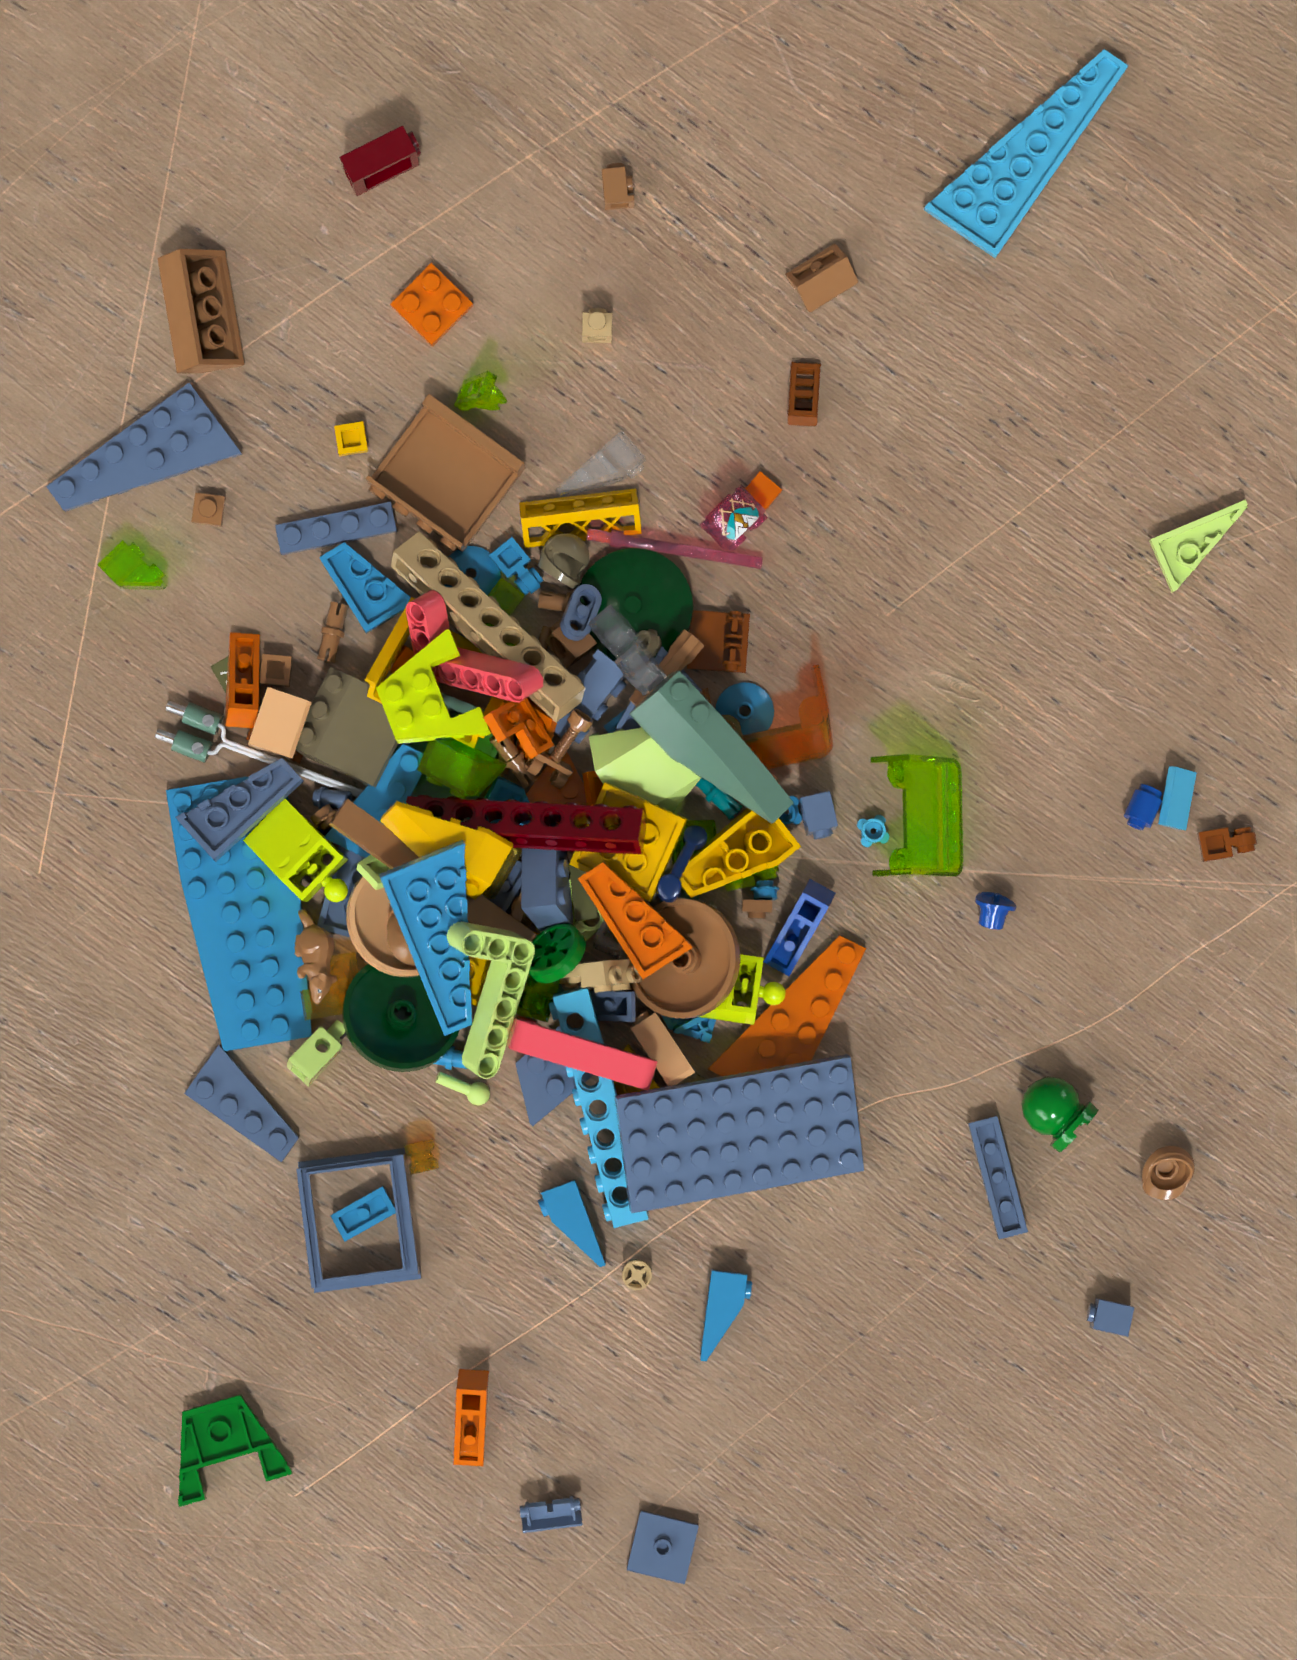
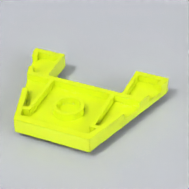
M450 629L443 631L376 687L398 744L434 741L436 738L454 737L456 739L465 738L468 735L488 736L491 734L480 707L454 718H451L432 668L461 656Z

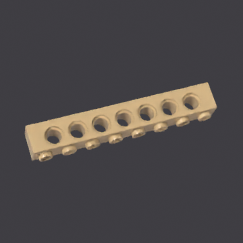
M418 532L393 551L391 567L419 594L423 595L429 590L437 591L445 601L448 621L483 654L524 664L531 662L536 665L534 667L540 671L543 677V687L528 697L556 723L582 703L585 687L579 677L574 674L571 675L555 655H550L535 636L529 635L521 628L520 623L515 617L509 616L504 612L496 599L487 596L472 577H467L452 558H447L438 549L432 539L426 538L421 532ZM423 565H428L432 568H426ZM464 604H471L473 607H468ZM485 623H490L494 626H487ZM505 643H512L515 646H509ZM547 682H553V683H555V684H557V685H556V686H552V685H549Z

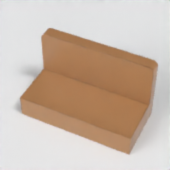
M836 244L831 245L785 274L789 283L799 293L808 312L814 311L858 283L848 257Z

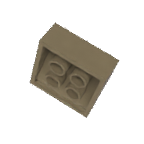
M330 667L310 706L296 751L308 759L376 788L398 743L394 737L383 705L367 697L370 685Z

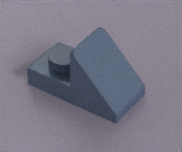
M629 989L594 993V990H590L598 1021H636L635 991Z

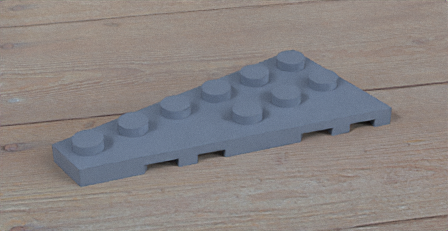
M188 383L46 487L66 512L115 494L119 495L140 486H147L187 473L190 470L205 465L209 466L230 457L240 456L242 453L192 385Z

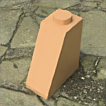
M646 1011L635 1018V1026L630 1029L649 1058L658 1061L656 1069L668 1086L677 1085L695 1073L656 1012L650 1015Z

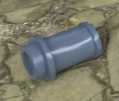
M325 786L315 789L312 798L313 805L319 809L328 804L332 808H340L344 800L349 799L351 802L353 801L351 791L328 790Z

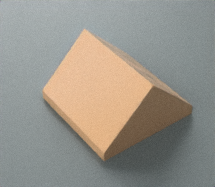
M267 687L248 745L293 759L312 702Z

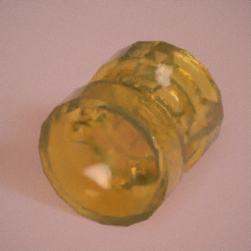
M433 1139L404 1145L406 1155L411 1156V1163L409 1164L410 1175L439 1168L438 1160L434 1158L431 1152L435 1148Z

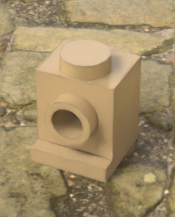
M591 308L589 312H583L582 342L612 343L613 313H606L607 310L603 308Z

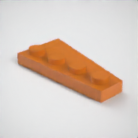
M602 862L578 878L642 979H645L694 947L605 862Z

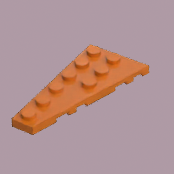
M839 935L785 990L786 995L783 1002L778 1005H770L755 1020L754 1025H750L708 1070L720 1076H728L811 1061L866 948Z

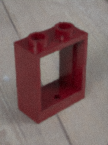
M402 125L339 158L344 173L356 196H359L419 166L417 156L421 155L413 132L407 133Z

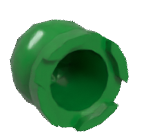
M1046 1076L1029 1085L1021 1103L1023 1117L1029 1126L1042 1135H1053V1141L1050 1146L1058 1152H1062L1077 1137L1073 1133L1074 1130L1084 1123L1088 1125L1099 1111L1091 1101L1085 1105H1080L1079 1094L1072 1084L1057 1077Z

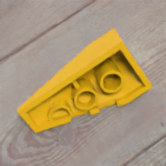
M396 801L380 819L388 829L419 857L463 840L465 842L466 895L474 900L492 884L513 847L512 842L487 828L478 826L477 830L460 825L461 820L451 818L450 822L434 817L431 811Z
M747 808L707 842L704 848L697 851L690 858L680 878L681 887L690 898L722 887L725 884L778 866L801 846L780 818L771 824Z

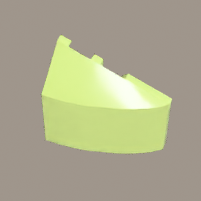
M642 727L629 730L620 729L612 733L601 735L597 733L589 736L594 769L603 785L605 782L610 783L671 812L677 808L701 779L692 770L671 759Z

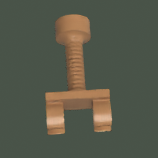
M573 709L567 718L570 727H568L567 732H565L551 754L544 751L532 759L528 758L524 766L527 768L526 771L534 776L540 772L544 763L555 768L549 781L552 782L551 785L558 789L563 788L568 777L573 773L571 766L561 759L581 731L587 732L594 722L591 717L578 709Z

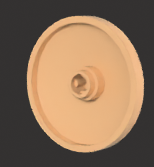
M362 876L352 889L346 910L348 933L355 949L367 963L383 973L398 977L419 976L416 965H407L400 962L392 954L388 946L387 923L394 911L385 889L375 890Z

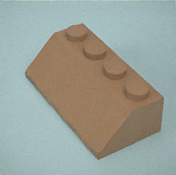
M177 249L157 258L177 373L200 374L245 365L225 250Z

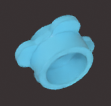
M876 815L874 819L866 820L862 818L858 821L857 828L861 830V844L864 847H870L873 843L877 842L882 844L888 842L890 836L886 832L884 825L886 819L882 815ZM872 828L876 829L875 834L870 832Z

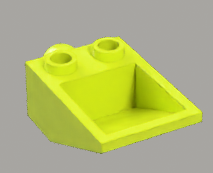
M286 798L243 840L302 901L308 902L322 887H324L326 898L332 902H340L346 898L348 894L347 884L341 879H332L331 877L349 859L327 840ZM330 854L333 858L332 862L329 865H324L323 857ZM305 876H310L312 882L307 887L303 886L302 879Z
M740 954L739 973L731 993L716 1009L699 1017L754 1025L758 997L763 998L769 1005H778L785 999L786 991L783 985L778 982H769L765 986H760L764 958Z

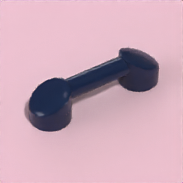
M691 825L685 829L683 836L684 846L670 873L661 877L658 882L657 894L662 901L674 902L679 898L681 894L680 878L693 852L701 850L707 843V832L701 826Z

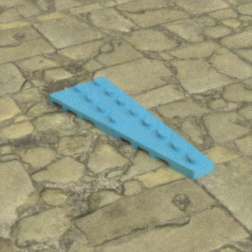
M1104 49L1064 86H1061L1048 100L1038 106L1025 120L1015 126L991 147L978 161L968 167L955 181L945 187L932 201L928 202L924 211L993 258H996L1129 65Z

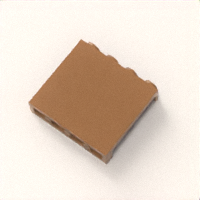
M428 394L422 402V410L372 477H366V481L370 485L368 490L376 497L383 500L386 496L394 502L392 508L404 517H407L408 514L412 515L418 520L416 525L428 534L434 531L442 538L439 542L449 550L454 552L457 548L463 552L526 467L524 462Z

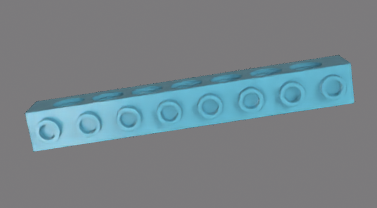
M578 987L553 994L554 1002H550L549 1007L553 1020L559 1019L561 1032L604 1044L589 987ZM572 1013H578L583 1017L584 1023L579 1028H572L567 1023V1017ZM565 1066L568 1078L574 1077L577 1087L572 1089L576 1107L582 1106L584 1117L579 1118L583 1135L589 1134L592 1146L587 1147L591 1164L597 1163L599 1175H595L597 1189L599 1193H605L607 1203L602 1204L606 1222L612 1220L613 1227L617 1228L648 1220V1211L631 1213L628 1198L617 1200L612 1194L616 1187L622 1186L627 1188L614 1097L617 1095L614 1081L599 1076L598 1083L589 1086L582 1080V1075L585 1072ZM594 1100L603 1101L607 1106L606 1111L602 1114H594L589 1107L591 1102ZM602 1129H609L613 1132L614 1139L609 1143H603L597 1137L598 1132ZM609 1158H617L621 1161L622 1167L616 1172H611L605 1167V1162Z

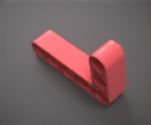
M429 590L407 604L406 615L415 656L443 631L450 629L445 601L437 591ZM459 647L457 648L461 656L432 668L435 678L439 683L513 702H521L543 687V677L534 666Z
M518 1015L515 1016L506 1045L509 1049L644 1090L650 1089L658 1063L656 1060L544 1027L535 1020Z

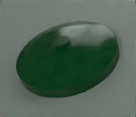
M627 548L609 553L589 568L579 586L582 584L594 586L598 589L602 598L594 624L589 632L597 642L593 650L595 652L597 649L618 665L640 667L652 664L655 656L652 658L642 657L634 648L635 637L640 631H648L649 629L657 631V636L661 639V646L668 652L670 646L684 629L687 631L690 629L693 618V597L689 584L681 570L671 560L657 552L642 548ZM580 599V602L587 606V602L584 599Z
M368 963L352 979L344 997L342 1019L349 1041L363 1058L386 1070L411 1072L431 1066L450 1050L460 1031L458 1030L444 1036L420 975L414 977L392 976L377 970Z

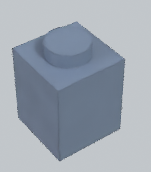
M1096 1298L1094 1304H1089L1086 1321L1090 1322V1328L1128 1337L1134 1307Z

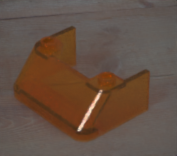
M819 664L813 665L811 669L816 695L804 699L799 706L801 723L742 735L740 723L735 717L721 715L768 770L826 757L832 750L833 738L829 709ZM708 688L702 689L701 694L711 704Z

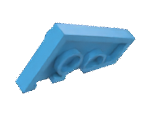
M345 542L319 557L366 634L403 612L411 598Z

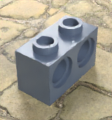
M830 791L800 798L799 807L803 816L802 820L806 836L813 835L814 840L831 836L833 834L832 830L838 827Z

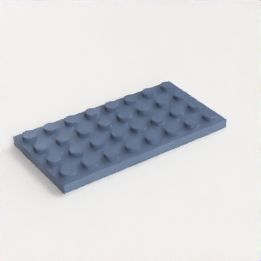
M848 1054L614 1096L629 1210L631 1213L864 1171L851 1057Z

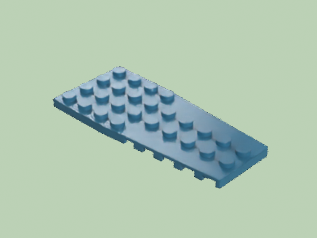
M249 776L166 790L180 880L224 1051L307 1038L312 1035L308 976L306 975L302 979L298 978L297 969L304 965L302 957L295 955L296 935L303 932V923L298 915V911L302 909L301 899L243 841L254 828L215 862L175 818L183 812L187 813L198 807L197 805L207 799L210 800L223 793L228 787L243 782Z

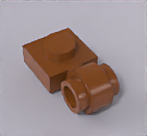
M1228 827L1198 832L1202 862L1232 858V847L1237 848L1238 854L1255 851L1254 845L1257 844L1255 832H1252L1251 827L1233 830L1234 836L1232 837L1229 835Z

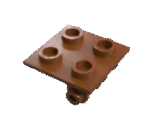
M693 610L689 633L694 635L705 646L693 661L687 665V669L746 673L750 614H741L740 611H730V613Z

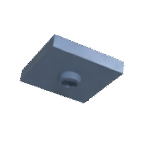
M640 1510L626 1570L685 1584L699 1524Z

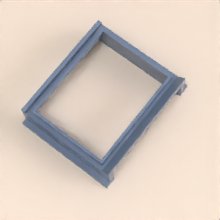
M405 1148L298 1162L296 1171L311 1288H314V1293L421 1279L405 1168ZM390 1164L403 1268L323 1279L310 1174Z

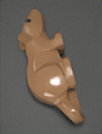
M301 909L298 911V915L305 929L301 934L296 935L295 955L302 957L304 965L298 967L297 976L300 979L306 975L308 976L311 998L315 1004H319L328 993L331 984L337 981V977L330 974V961L334 951V940L327 930L318 926L313 921L306 909Z

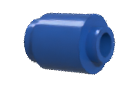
M1140 784L1139 789L1134 790L1124 813V817L1128 819L1127 824L1138 830H1144V827L1151 828L1162 803L1160 799L1162 792L1151 786Z

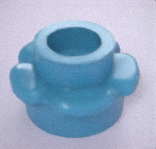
M770 880L757 881L756 887L750 889L753 892V900H777V891L780 890L778 886H774V881Z

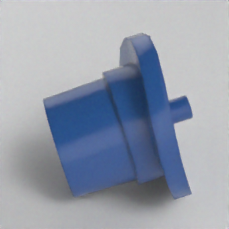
M982 892L976 895L975 903L981 909L978 923L989 929H1003L1006 915H1008L1009 911L1016 910V904L1000 893Z

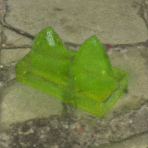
M486 371L463 381L454 407L462 411L475 407L486 410H500L498 404L507 403V399L502 391L494 385L497 375Z

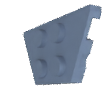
M559 1026L555 1030L561 1031V1027ZM527 1054L515 1063L529 1123L532 1127L570 1096L572 1089L577 1088L574 1077L568 1078L566 1068L563 1065ZM585 1072L582 1075L583 1082L585 1083L593 1074Z

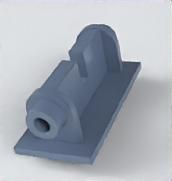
M573 1496L552 1500V1504H547L546 1501L525 1502V1505L520 1506L523 1533L583 1526L580 1499H573Z

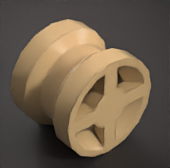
M634 1259L624 1266L622 1279L628 1288L641 1290L650 1284L652 1271L645 1261Z

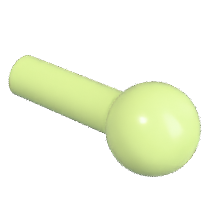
M439 1072L436 1077L435 1083L467 1095V1099L473 1105H483L489 1100L490 1090L483 1082L469 1084L442 1072Z

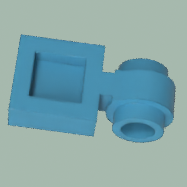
M513 537L489 555L507 579L517 574L518 579L514 583L524 595L532 594L541 587L542 577L533 567L529 570L524 568V566L531 562V559Z

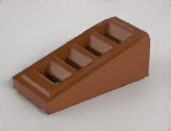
M791 362L788 406L789 425L817 426L821 364ZM797 374L814 375V379H802L796 377ZM796 386L813 387V390L796 389ZM795 398H798V399H813V401H812V402H796V401H795Z

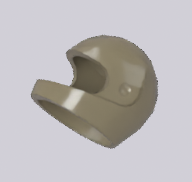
M559 533L546 541L541 551L538 566L562 583L576 589L581 583L580 574L582 570L588 566L589 550L586 543L577 535Z

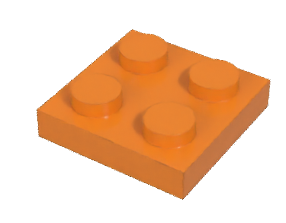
M432 263L390 303V306L432 347L474 306Z

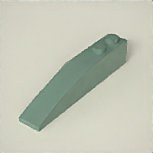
M679 670L671 672L629 713L671 759L692 770L694 774L712 783L716 788L732 796L771 824L794 803L742 738Z

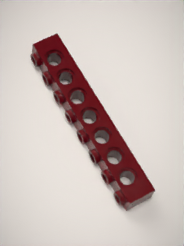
M428 795L407 796L406 804L431 811L434 817L442 816L440 818L442 820L450 822L451 818L461 821L465 818H471L466 822H460V825L477 830L478 826L487 828L512 842V848L643 854L647 821L643 808L632 805L609 807L604 804L586 806L573 802L550 804L545 801L527 803L514 799L491 801L487 798L469 800L455 796L447 798H432ZM495 819H501V820H500L499 822H497V823H490L491 821H493V820H495ZM523 821H530L525 825H519ZM554 822H559L556 826H549ZM582 824H589L585 828H578ZM613 825H618V826H619V827H617L616 829H612V830L608 829L609 827H611V826H613Z

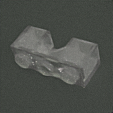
M611 604L588 623L600 642L616 657L617 660L614 662L625 678L644 696L667 678V675L629 621Z

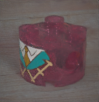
M742 484L734 489L735 492L732 495L729 493L706 515L705 520L699 523L701 528L719 544L723 551L725 549L729 551L735 550L745 541L744 533L748 529L750 531L757 529L768 518L764 514L766 509L752 497Z

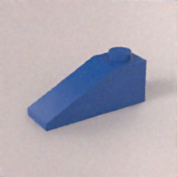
M809 879L763 962L790 976L836 893Z

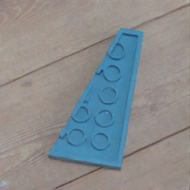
M463 840L379 874L444 1036L472 1025L469 956L452 947L447 941V932L453 924L457 922L468 923L464 858L465 842Z

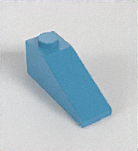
M576 1180L541 1192L543 1198L539 1199L538 1203L543 1216L549 1215L551 1221L599 1267L605 1266L603 1254Z
M711 1269L700 1361L708 1360L744 1306V1299H750L752 1281H747V1274Z

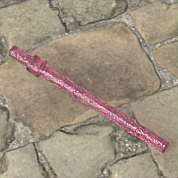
M590 528L587 530L586 540L608 543L609 547L621 549V546L648 549L655 552L761 569L762 557L623 534L624 531L614 529L611 532Z

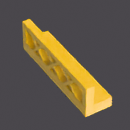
M636 488L519 503L525 548L544 546L546 541L552 536L562 533L558 528L563 523H571L576 526L571 534L577 535L583 541L642 534ZM634 515L635 525L621 526L616 523L621 516ZM600 519L605 523L601 529L592 530L587 526L591 520ZM541 526L547 530L542 536L529 538L528 528Z

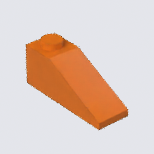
M230 632L225 706V726L254 728L259 710L260 634Z
M459 1369L456 1389L453 1465H484L489 1371Z

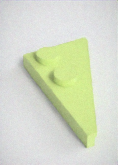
M1246 500L1149 540L1171 593L1181 586L1203 558L1241 516L1248 505Z

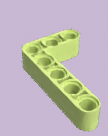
M457 922L447 932L448 943L467 956L491 960L462 1054V1063L467 1069L483 1079H489L500 1068L532 964L535 948L531 941L513 931L467 922Z

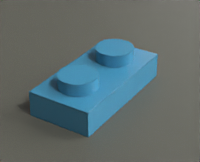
M384 1186L330 1216L345 1242L392 1216L396 1211Z

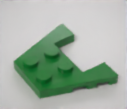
M241 1394L182 1412L179 1507L206 1499L199 1468L246 1454L258 1452L266 1482L293 1474L292 1468Z

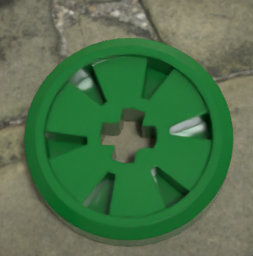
M568 923L557 924L542 931L532 941L535 953L529 975L539 983H552L568 975L574 970L584 955L586 948L584 936L574 925Z

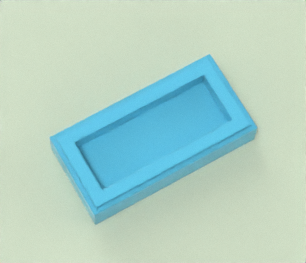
M1169 766L1159 825L1186 831L1196 772Z

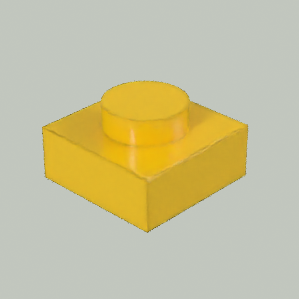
M363 421L334 426L339 457L369 452Z

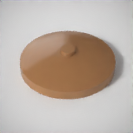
M678 898L674 902H662L655 905L653 908L694 947L645 979L641 978V982L631 983V986L639 999L658 1014L670 1018L683 1019L703 1016L721 1005L731 993L736 983L740 968V947L735 931L720 911L699 900Z

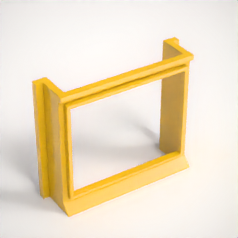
M411 597L410 600H409V602H411L412 600H414V599H416V598ZM406 607L365 678V681L370 683L367 697L381 703L376 687L385 680L410 635ZM451 631L457 647L482 653L467 638ZM492 696L483 713L484 716L501 707L505 699ZM468 735L465 738H456L455 740L475 748L479 738L484 739L485 736Z

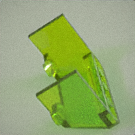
M915 754L871 757V763L888 764L887 777L894 788L903 789L904 848H896L889 858L890 869L872 870L873 876L894 878L959 876L963 869L962 771L959 762L955 758Z

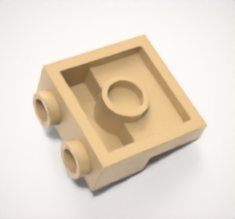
M630 959L578 964L573 971L563 977L569 978V984L581 983L582 988L594 987V993L629 990L630 983L641 982V976Z

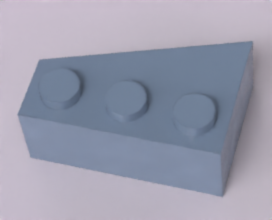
M597 649L592 656L594 657L592 661L577 676L582 681L585 691L582 703L574 709H578L598 721L608 709L605 705L612 695L617 698L627 684L624 682L626 671ZM572 711L557 722L554 734L561 739L565 732H567L568 727H570L567 718ZM590 730L587 732L581 731L574 742L580 744Z
M554 822L549 826H556L558 823ZM522 848L521 909L539 931H544L551 926L561 923L573 925L567 851Z

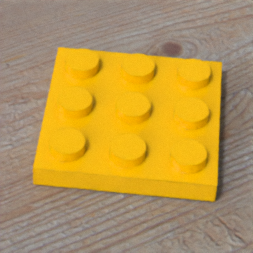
M605 782L595 804H604L609 807L632 805L643 808L647 821L643 854L575 851L569 865L587 873L602 862H605L643 899L650 902L653 900L658 882L663 877L687 819ZM613 825V826L609 827L608 829H610V830L616 829V828L619 827V826H618V825Z

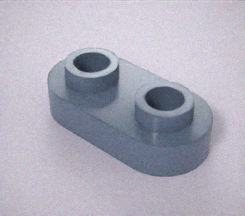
M582 584L570 596L560 623L562 633L570 640L580 641L592 629L602 602L601 594L594 586ZM580 599H584L587 602V606L583 605ZM571 624H575L578 630H574Z

